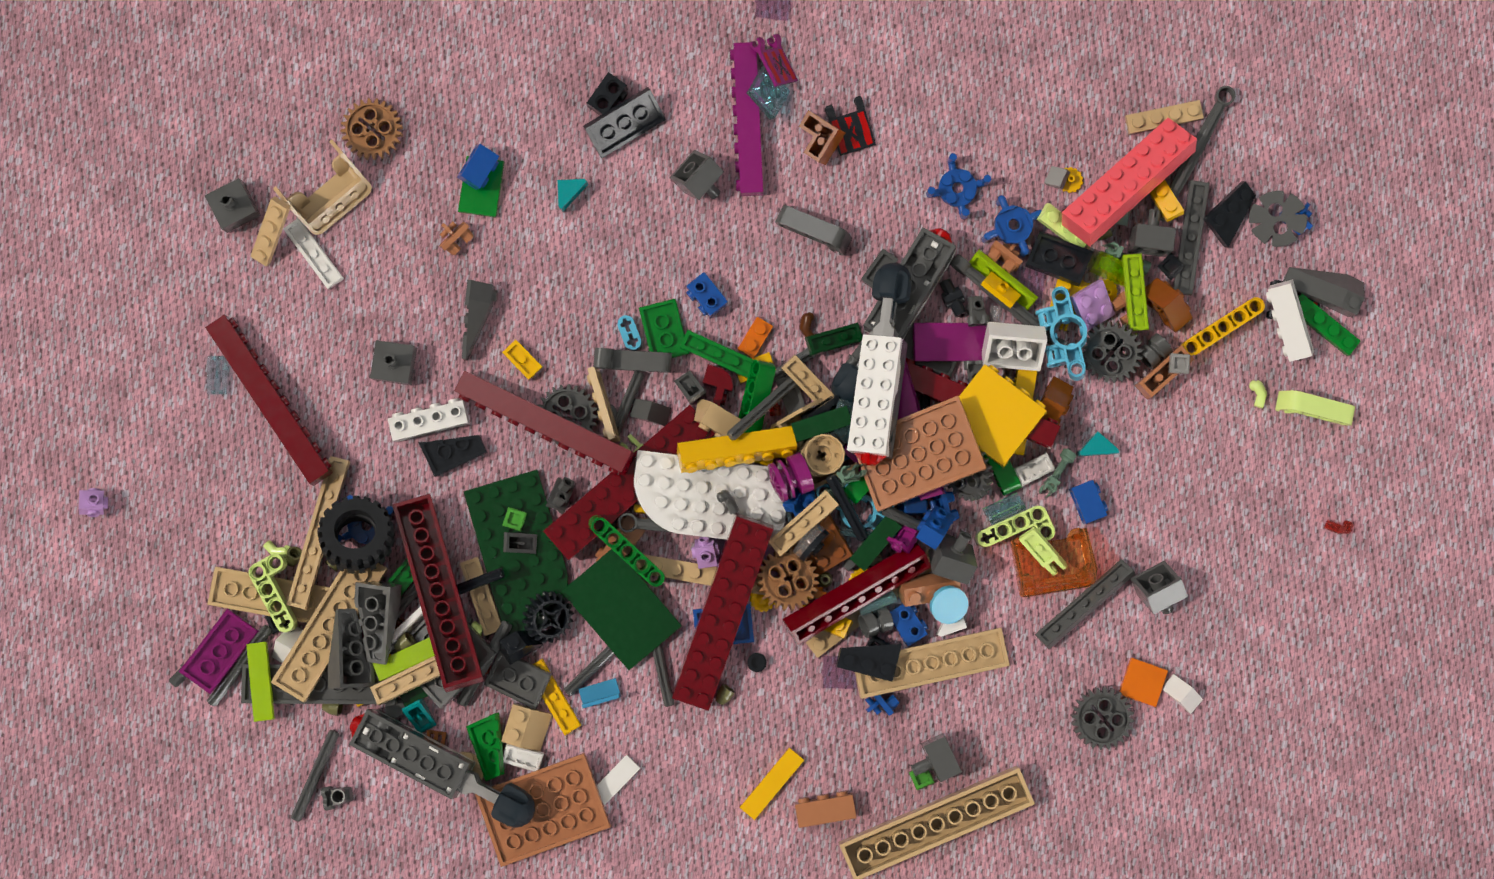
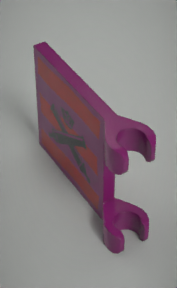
M779 34L773 35L775 42L771 37L767 39L768 45L773 49L765 50V41L762 37L756 38L758 46L755 41L750 43L751 48L759 54L775 87L798 81L781 47V36Z

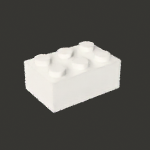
M988 322L982 348L983 365L985 364L988 367L992 365L997 368L1040 371L1047 344L1045 327Z

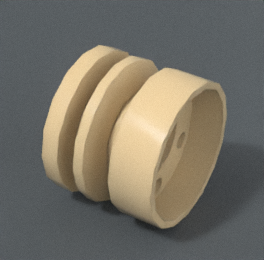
M820 434L808 439L799 450L808 465L812 477H823L834 473L841 467L844 461L845 451L843 445L837 438L828 434ZM822 454L823 457L817 460L816 456Z

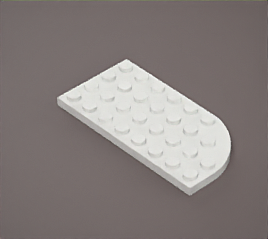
M637 450L634 472L635 493L647 516L663 529L677 534L727 540L736 513L773 525L774 530L771 538L784 528L786 511L783 507V502L771 485L768 466L742 463L732 467L723 466L716 467L713 470L703 469L697 470L694 473H681L677 455ZM721 490L729 491L739 511L730 515L725 502L720 503L717 500V493L721 492Z

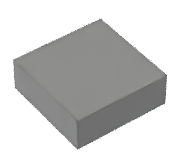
M1051 166L1044 183L1047 186L1063 189L1070 172L1067 169Z
M1171 353L1169 355V373L1189 374L1190 355Z

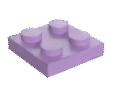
M1097 280L1070 296L1075 313L1083 319L1087 331L1115 315L1103 280Z

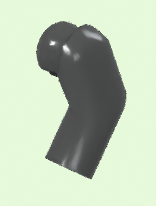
M721 490V492L717 493V500L720 503L725 502L730 515L739 511L729 491Z

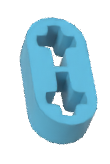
M624 315L618 320V329L626 348L636 351L641 347V338L633 318ZM625 319L627 322L631 321L632 323L629 325L631 330L629 332L626 331L625 327H621ZM632 334L634 339H638L635 347L628 345V342H630L628 335Z

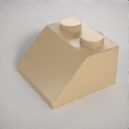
M699 399L697 402L694 421L698 422V427L704 431H713L715 437L728 436L727 432L741 420L711 401Z
M514 703L501 742L520 748L541 751L552 714Z

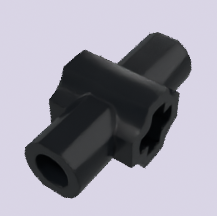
M951 278L940 282L939 284L943 291L941 297L947 310L952 309L955 318L966 314L967 312L963 306L965 299L959 286L955 288Z

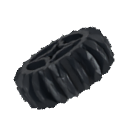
M543 591L542 596L539 593L536 594V599L530 598L532 603L525 605L528 610L522 612L526 616L522 619V622L526 624L524 629L528 631V635L533 637L534 640H540L542 643H546L548 640L550 643H553L554 638L560 640V634L566 635V628L571 629L568 624L574 622L570 618V616L574 615L573 611L570 610L572 605L568 603V599L563 597L562 594H556L554 591H550L548 594V592ZM554 603L553 605H550L547 608H543V606L546 604ZM545 613L548 614V616H549V618L551 619V621L548 620V618H547V616L545 615ZM548 626H553L549 630H542L543 628L546 629Z

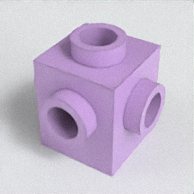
M98 488L79 490V515H87L88 517L104 515V509H108V497H104V491H100Z
M709 537L695 539V545L692 547L693 559H697L698 568L717 566L718 555H720L719 543H715V539Z

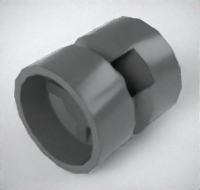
M1156 333L1148 340V345L1144 344L1141 346L1144 350L1139 354L1144 356L1141 361L1148 368L1154 369L1161 362L1160 358H1166L1173 352V349L1161 335Z
M886 606L874 609L873 613L868 611L858 616L860 629L866 638L878 635L879 631L881 633L887 632L894 627L892 616Z

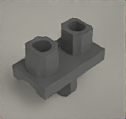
M558 477L546 506L556 509L560 514H563L574 490V481L567 477L563 479Z

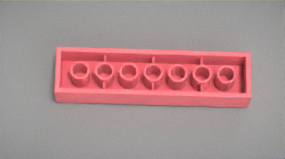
M1170 118L1165 119L1062 211V225L1090 247L1196 152L1197 138Z

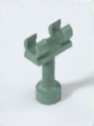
M1116 242L1102 245L1108 248L1105 249L1106 253L1099 251L1102 257H1108L1109 260L1117 258L1122 260V255H1127L1122 252L1124 247L1119 246ZM1143 259L1145 276L1151 268V262Z
M1066 448L1062 450L1060 454L1062 460L1052 476L1043 482L1044 485L1039 488V494L1046 490V488L1049 492L1045 498L1057 490V486L1061 483L1058 479L1067 464L1073 463L1077 455Z
M863 464L854 465L852 470H847L851 465L843 466L836 473L843 487L848 482L859 481L860 477L866 475L867 470L858 472L859 467ZM826 488L825 490H827L831 494V496L836 500L832 490L830 488Z

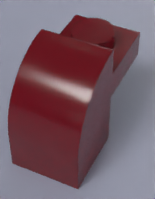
M708 364L703 385L717 388L713 403L718 406L725 405L727 394H724V392L732 393V379L724 369Z

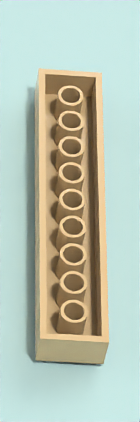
M1014 766L838 843L853 879H862L1023 810L1035 803L1020 768Z

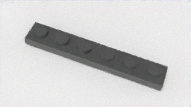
M1195 180L1189 181L1177 256L1185 267L1174 277L1173 289H1179L1184 295L1190 296L1193 294L1204 223L1203 218L1205 216L1210 184Z
M1121 559L1041 628L1035 636L1049 650L1135 575L1134 570Z

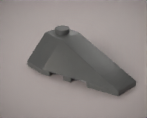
M1289 267L1283 280L1285 282L1293 279L1297 293H1302L1307 298L1347 317L1358 315L1365 299L1364 282L1348 274Z
M467 279L465 305H467L469 310L464 316L467 332L463 334L462 359L468 361L492 310L493 302H497L498 290H495L492 284Z

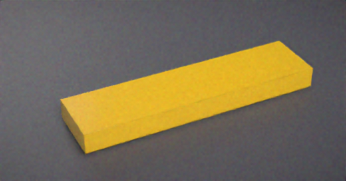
M543 659L533 664L550 672ZM552 675L542 698L565 736L580 727L581 723Z
M789 747L742 803L740 808L755 820L802 764L804 759Z

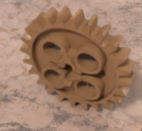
M368 98L366 104L363 100H360V106L354 103V110L347 109L350 115H343L347 121L341 122V125L345 128L341 129L340 132L346 134L342 137V140L348 141L346 147H352L351 152L353 154L357 152L359 158L364 154L366 160L369 159L370 155L373 160H376L377 155L383 159V153L385 152L391 155L389 149L396 150L394 143L400 144L401 142L397 137L403 136L398 131L403 129V126L398 124L402 119L396 117L399 113L396 110L392 111V105L386 107V101L380 104L378 98L375 99L374 103ZM374 112L375 117L372 120H368L367 115ZM362 118L372 128H375L379 134L385 137V140H381L373 131L361 123L359 119ZM385 124L390 125V128H389L388 131H386V132H382V131H381V128H382L383 125H385ZM357 127H363V131L360 134L354 133ZM371 139H377L375 146H369Z
M790 548L788 553H785L783 556L774 551L773 556L768 554L767 560H762L763 566H760L759 569L761 573H758L756 577L761 580L756 585L762 586L758 591L759 593H765L762 599H770L768 605H771L773 602L776 603L775 609L780 605L783 611L788 606L793 611L795 605L798 609H801L802 603L806 606L809 603L808 599L812 600L814 598L811 593L815 594L818 591L813 587L819 584L818 581L814 580L819 574L813 573L817 567H810L812 560L803 562L800 559L799 550L796 554H793V550ZM788 564L795 565L796 571H791L788 568ZM771 571H776L779 574V578L772 577ZM785 577H786L787 579L790 578L791 581H790V582H789V581H785L784 578H785ZM796 581L802 582L804 589L798 588ZM779 588L785 589L787 596H782L779 593Z

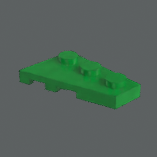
M498 712L466 726L485 781L505 774L500 716Z

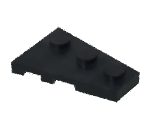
M1241 181L1203 218L1225 248L1229 247L1256 197L1246 181Z
M480 435L418 442L434 477H438L488 453Z
M902 644L840 648L835 667L893 682Z

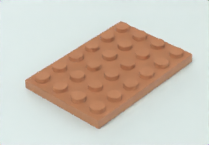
M959 396L897 420L892 459L885 458L876 466L864 464L861 466V470H867L864 478L877 512L987 469Z
M585 753L492 786V788L501 792L505 785L512 783L524 789L532 796L535 803V812L530 822L522 827L513 828L492 818L491 812L494 803L475 794L501 867L611 827Z

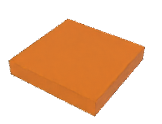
M1130 657L1119 692L1123 696L1156 707L1168 670Z

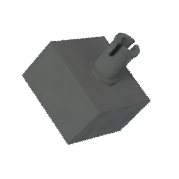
M694 150L669 178L685 194L697 200H700L705 193L711 199H715L721 191L714 183L724 171L710 156Z
M239 178L204 195L221 229L226 233L261 216L245 183Z
M1149 209L1148 225L1137 223L1130 230L1129 253L1166 257L1173 252L1176 228L1159 226L1161 210Z
M376 340L370 378L375 381L412 386L417 348L413 345Z
M965 531L959 533L960 535L957 540L944 536L936 550L931 547L928 550L932 574L968 585L978 568L973 545L968 544L972 537Z
M1165 561L1131 578L1137 596L1153 614L1160 611L1163 614H1170L1174 610L1173 604L1188 597L1182 579Z
M943 734L920 743L926 754V759L910 765L915 777L931 769L940 782L962 772Z

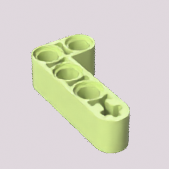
M1289 390L1278 392L1275 410H1283L1284 413H1298L1336 424L1352 426L1355 406L1305 392Z
M1034 506L979 531L975 536V541L980 547H988L1034 526L1040 533L1043 527H1047L1050 533L1045 539L1051 540L1055 535V528L1045 508ZM1035 509H1038L1042 514L1039 520L1034 519L1032 515ZM1018 517L1024 520L1022 528H1018L1015 525V520ZM1000 525L1005 526L1007 529V533L1004 536L999 535L997 531ZM990 529H992L993 535L995 537L987 539V544L985 541L981 542L980 539L983 537L982 534H992V532L990 531Z
M272 554L253 564L249 568V577L277 629L281 632H291L296 629L298 621L291 607L286 605L287 600L274 575L286 569L287 560L283 555ZM275 558H279L281 561L278 568L273 566ZM258 567L263 569V575L260 578L256 576V569ZM267 584H270L273 588L272 593L269 595L265 592ZM276 601H279L282 605L279 612L274 609ZM285 620H290L289 627H284Z

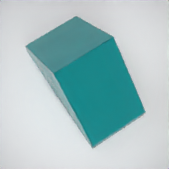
M585 179L557 180L559 209L564 212L588 186V182Z
M1097 431L1077 452V457L1117 454L1119 449Z
M419 699L402 708L403 713L415 729L421 733L437 725L424 699Z

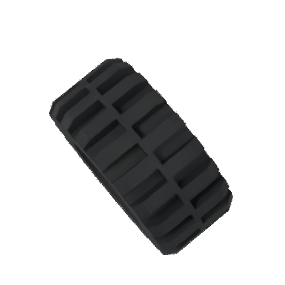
M353 496V499L344 497L342 502L338 503L335 501L332 503L331 510L327 508L324 511L325 517L320 518V527L317 534L322 553L332 566L336 565L337 569L342 572L344 569H347L350 574H354L355 571H359L362 574L366 573L365 569L370 568L371 571L376 569V564L382 565L386 561L385 556H390L392 552L391 547H394L395 543L393 522L386 508H381V504L375 500L372 503L371 498L366 496L364 499H360L359 496ZM362 521L374 527L375 535L373 539L363 547L348 548L340 544L338 540L341 529L351 522Z

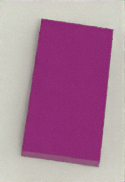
M913 323L914 361L964 362L982 360V348L987 325L969 327L968 323Z
M227 608L178 672L211 694L247 648L246 644H250L259 631Z

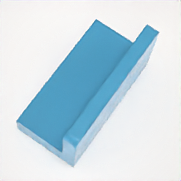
M616 678L579 689L582 708L621 697Z

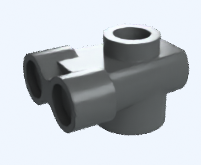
M982 296L969 297L966 312L969 315L967 317L968 326H986L990 322V317L986 314Z
M982 360L964 361V370H967L968 383L972 381V378L983 367Z
M332 786L321 788L325 811L333 810L338 805L354 800L351 787L332 788Z

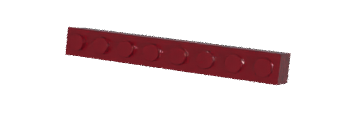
M915 543L909 554L903 551L893 554L782 620L791 637L799 645L931 568L926 553Z

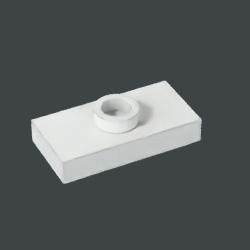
M1048 453L1014 468L1021 486L1056 470Z
M507 743L503 752L504 763L531 771L540 769L544 752L520 748Z

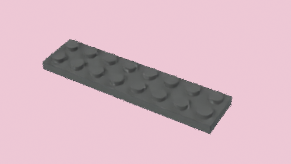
M242 664L241 703H252L248 664ZM270 664L271 681L281 665ZM328 667L305 703L272 684L273 704H377L370 687L328 689ZM374 669V680L376 685L380 683V681ZM396 698L384 704H396Z

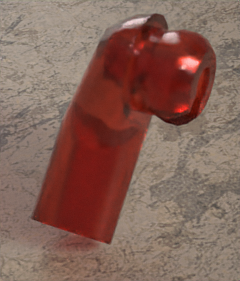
M1327 519L1324 528L1337 534H1349L1352 532L1354 524L1345 520L1343 525Z

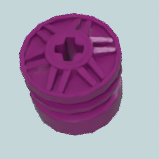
M800 452L787 457V467L781 460L777 461V467L774 463L768 464L771 485L782 502L788 500V495L791 499L795 498L794 488L801 495L814 490L810 470Z

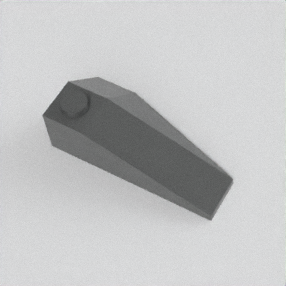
M388 582L355 583L354 603L359 611L360 619L358 621L363 629V643L368 662L384 665L388 662L400 608L402 584Z
M336 609L328 664V689L371 687L375 685L373 663L367 661L361 635L362 628L359 625L355 609Z

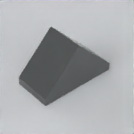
M688 371L674 381L690 405H693L707 395L691 371Z
M634 398L629 417L665 426L667 425L671 408L652 401Z
M504 532L503 552L536 554L537 534Z

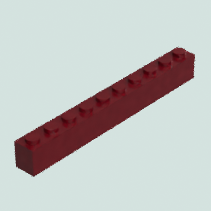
M224 314L206 326V330L308 483L315 486L333 473L330 469L332 464L326 457H322L320 454L322 449L316 441L312 442L309 437L311 436L310 431L306 426L302 427L299 422L301 420L300 416L295 410L292 411L288 406L291 404L285 395L280 394L278 391L280 386L274 379H270L268 368L264 364H260L258 361L259 355L254 348L250 349L247 344L249 340L243 332L240 334L238 331V323L233 317L229 318Z
M906 358L915 392L941 403L955 396H960L968 386L963 381L958 380V382L950 380L951 377L944 373H940V375L935 374L930 367L923 365L921 368L916 366L915 361ZM1042 418L1026 439L1051 450L1061 426L1054 419L1047 418L1045 420Z
M467 371L463 372L454 390L459 394L458 398L466 402L472 400L476 402L474 406L484 411L487 407L492 410L491 414L499 418L505 416L509 418L507 422L517 427L520 423L526 426L524 430L534 435L538 432L542 434V439L550 443L552 440L559 442V447L567 451L571 448L575 450V455L583 459L588 456L592 458V463L600 467L604 464L609 467L608 471L618 476L620 472L626 475L636 455L631 450Z

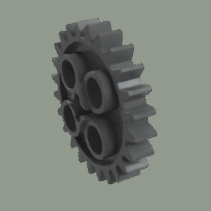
M1109 320L1107 326L1104 322H1101L1100 328L1095 325L1093 327L1094 332H1087L1089 337L1086 340L1087 344L1083 346V349L1086 351L1082 353L1083 356H1086L1084 362L1089 364L1086 370L1091 368L1093 370L1092 376L1097 373L1099 374L1098 380L1105 377V382L1107 383L1112 378L1113 383H1115L1117 378L1121 382L1124 381V375L1130 378V371L1132 373L1137 372L1134 366H1141L1138 360L1143 359L1144 356L1139 353L1144 348L1138 347L1142 340L1136 341L1139 334L1132 335L1133 327L1127 330L1126 323L1120 327L1119 321L1113 325L1112 321ZM1107 334H1112L1115 337L1114 343L1107 340ZM1123 339V343L1116 349L1114 354L1111 357H1109L1105 364L1102 365L1101 361L1109 354L1111 349L1119 342V340ZM1122 347H1127L1130 350V355H1124L1121 351ZM1096 348L1102 350V352H1103V356H1102V357L1096 356V354H1095V349H1096ZM1109 362H1116L1118 368L1112 369L1109 365Z
M570 384L567 385L566 389L560 385V390L557 391L552 387V394L546 392L547 399L541 397L544 404H538L537 406L552 413H557L562 418H565V416L553 409L554 405L567 413L571 411L570 415L582 423L579 426L594 433L591 426H597V424L593 422V419L599 417L594 415L593 412H596L598 408L592 407L595 402L594 400L589 401L590 394L584 396L585 389L578 392L577 385L573 390ZM563 397L569 398V405L566 407L560 406V400ZM578 408L585 409V415L581 418L576 416ZM566 418V420H568V421H570V422L576 424L575 422H573V421L570 420L569 418Z
M985 452L981 454L987 467L986 470L948 485V489L953 488V494L958 493L959 499L964 497L965 501L970 499L972 502L987 495L988 490L991 489L990 484L993 481L989 477L994 474L989 472L992 466L987 465L989 458H984Z
M1096 686L1094 693L1087 689V696L1081 693L1082 701L1075 700L1079 704L1078 707L1072 706L1076 713L1070 714V716L1076 720L1072 721L1071 724L1077 726L1073 731L1075 733L1080 732L1078 738L1080 740L1085 738L1083 742L1085 745L1091 742L1090 746L1093 749L1096 744H1098L1100 750H1102L1103 745L1109 750L1111 743L1118 747V740L1124 743L1123 735L1130 736L1126 732L1127 729L1133 730L1129 723L1135 722V720L1129 716L1133 715L1134 712L1128 710L1132 705L1125 703L1127 701L1125 696L1120 698L1121 692L1118 691L1114 694L1113 688H1110L1107 692L1105 686H1103L1102 691ZM1102 700H1107V707L1104 709H1100V702ZM1091 705H1094L1114 728V731H1111L1091 708ZM1093 713L1092 720L1085 721V715ZM1117 714L1120 715V721L1112 723V717ZM1101 727H1105V734L1102 736H1098V729Z

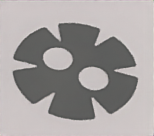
M1271 191L1259 197L1265 208L1257 204H1253L1251 207L1249 223H1261L1251 231L1264 244L1273 235L1272 246L1281 247L1289 245L1297 240L1291 230L1303 234L1306 228L1307 215L1295 214L1304 209L1305 206L1293 194H1290L1286 201L1283 202L1284 191ZM1278 203L1282 206V213L1279 216L1270 215L1268 209L1271 204ZM1283 221L1287 224V231L1284 234L1275 233L1274 224L1276 222Z

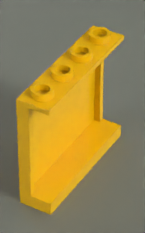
M984 364L959 397L978 446H980V451L985 452L988 457L1004 468L1034 427L1047 414V410H1045L1046 406L1039 400L1033 401L1029 398L1030 394L1023 388L1019 390L1013 386L1015 382L1007 376L1005 378L1001 377L998 374L1000 371L994 366L990 365L988 367Z

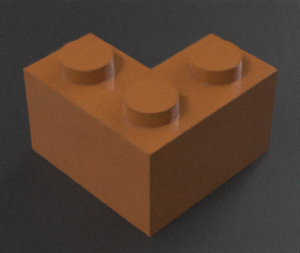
M809 110L798 126L813 136L803 153L824 165L828 163L846 133Z
M1156 278L1145 287L1147 305L1158 312L1163 324L1175 333L1193 318L1190 313L1191 308L1183 299L1185 298L1184 294L1179 289H1173L1167 281L1163 282Z
M1053 376L1040 401L1046 406L1045 410H1047V414L1042 417L1043 419L1051 418L1058 421V425L1060 424L1061 415L1065 416L1070 408L1069 404L1074 397L1071 394L1074 386Z

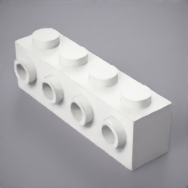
M1293 279L1270 285L1266 296L1268 302H1272L1273 305L1272 316L1279 325L1277 333L1279 339H1283L1284 346H1282L1284 356L1288 357L1289 362L1313 356V345Z
M456 398L449 400V404L441 405V403L429 405V409L422 410V407L412 409L411 413L408 414L403 412L392 414V418H388L392 440L399 442L469 425L470 421L465 402Z

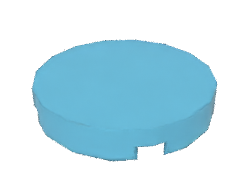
M951 585L938 589L933 594L932 600H930V612L936 620L944 624L956 623L962 619L969 606L965 593L960 588Z

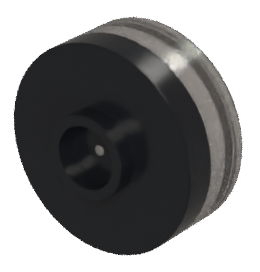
M818 523L800 539L793 553L805 562L812 554L816 556L825 546L823 542L830 533Z

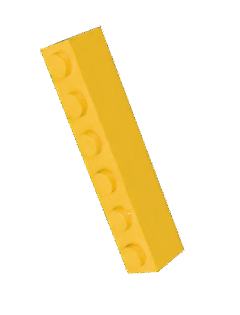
M792 426L743 433L736 440L729 439V436H721L677 444V456L681 473H694L697 470L703 469L713 470L716 467L723 466L732 467L742 463L752 464L755 461L762 460L771 461L781 457L787 458L796 454L797 450Z

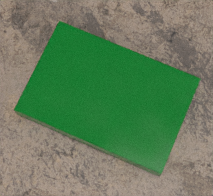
M497 160L499 164L493 172L490 171L488 174L489 181L484 188L481 187L475 190L462 181L458 207L459 213L496 218L504 161Z
M676 299L639 307L650 352L672 353V358L690 354L688 351L680 348L685 334Z

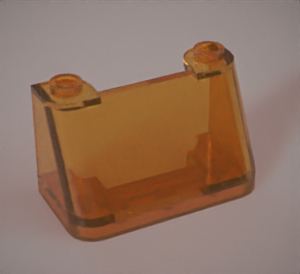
M1074 528L1068 533L1067 538L1048 541L1066 561L1068 566L1066 569H1061L1053 561L1052 563L1058 571V574L1055 576L1045 567L1041 566L1020 542L1019 538L1012 540L1010 543L1018 591L1021 597H1032L1086 588L1093 585L1096 581L1098 568L1087 528Z

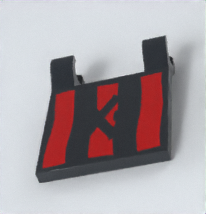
M861 96L854 98V104L857 109L855 112L836 117L832 105L825 108L829 122L846 132L837 146L840 156L876 145Z

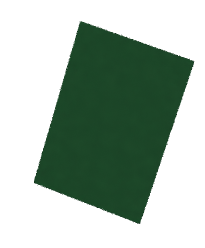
M612 549L561 591L628 670L632 669L682 626L636 571Z

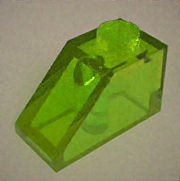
M1100 251L1096 255L1089 272L1124 287L1122 261Z

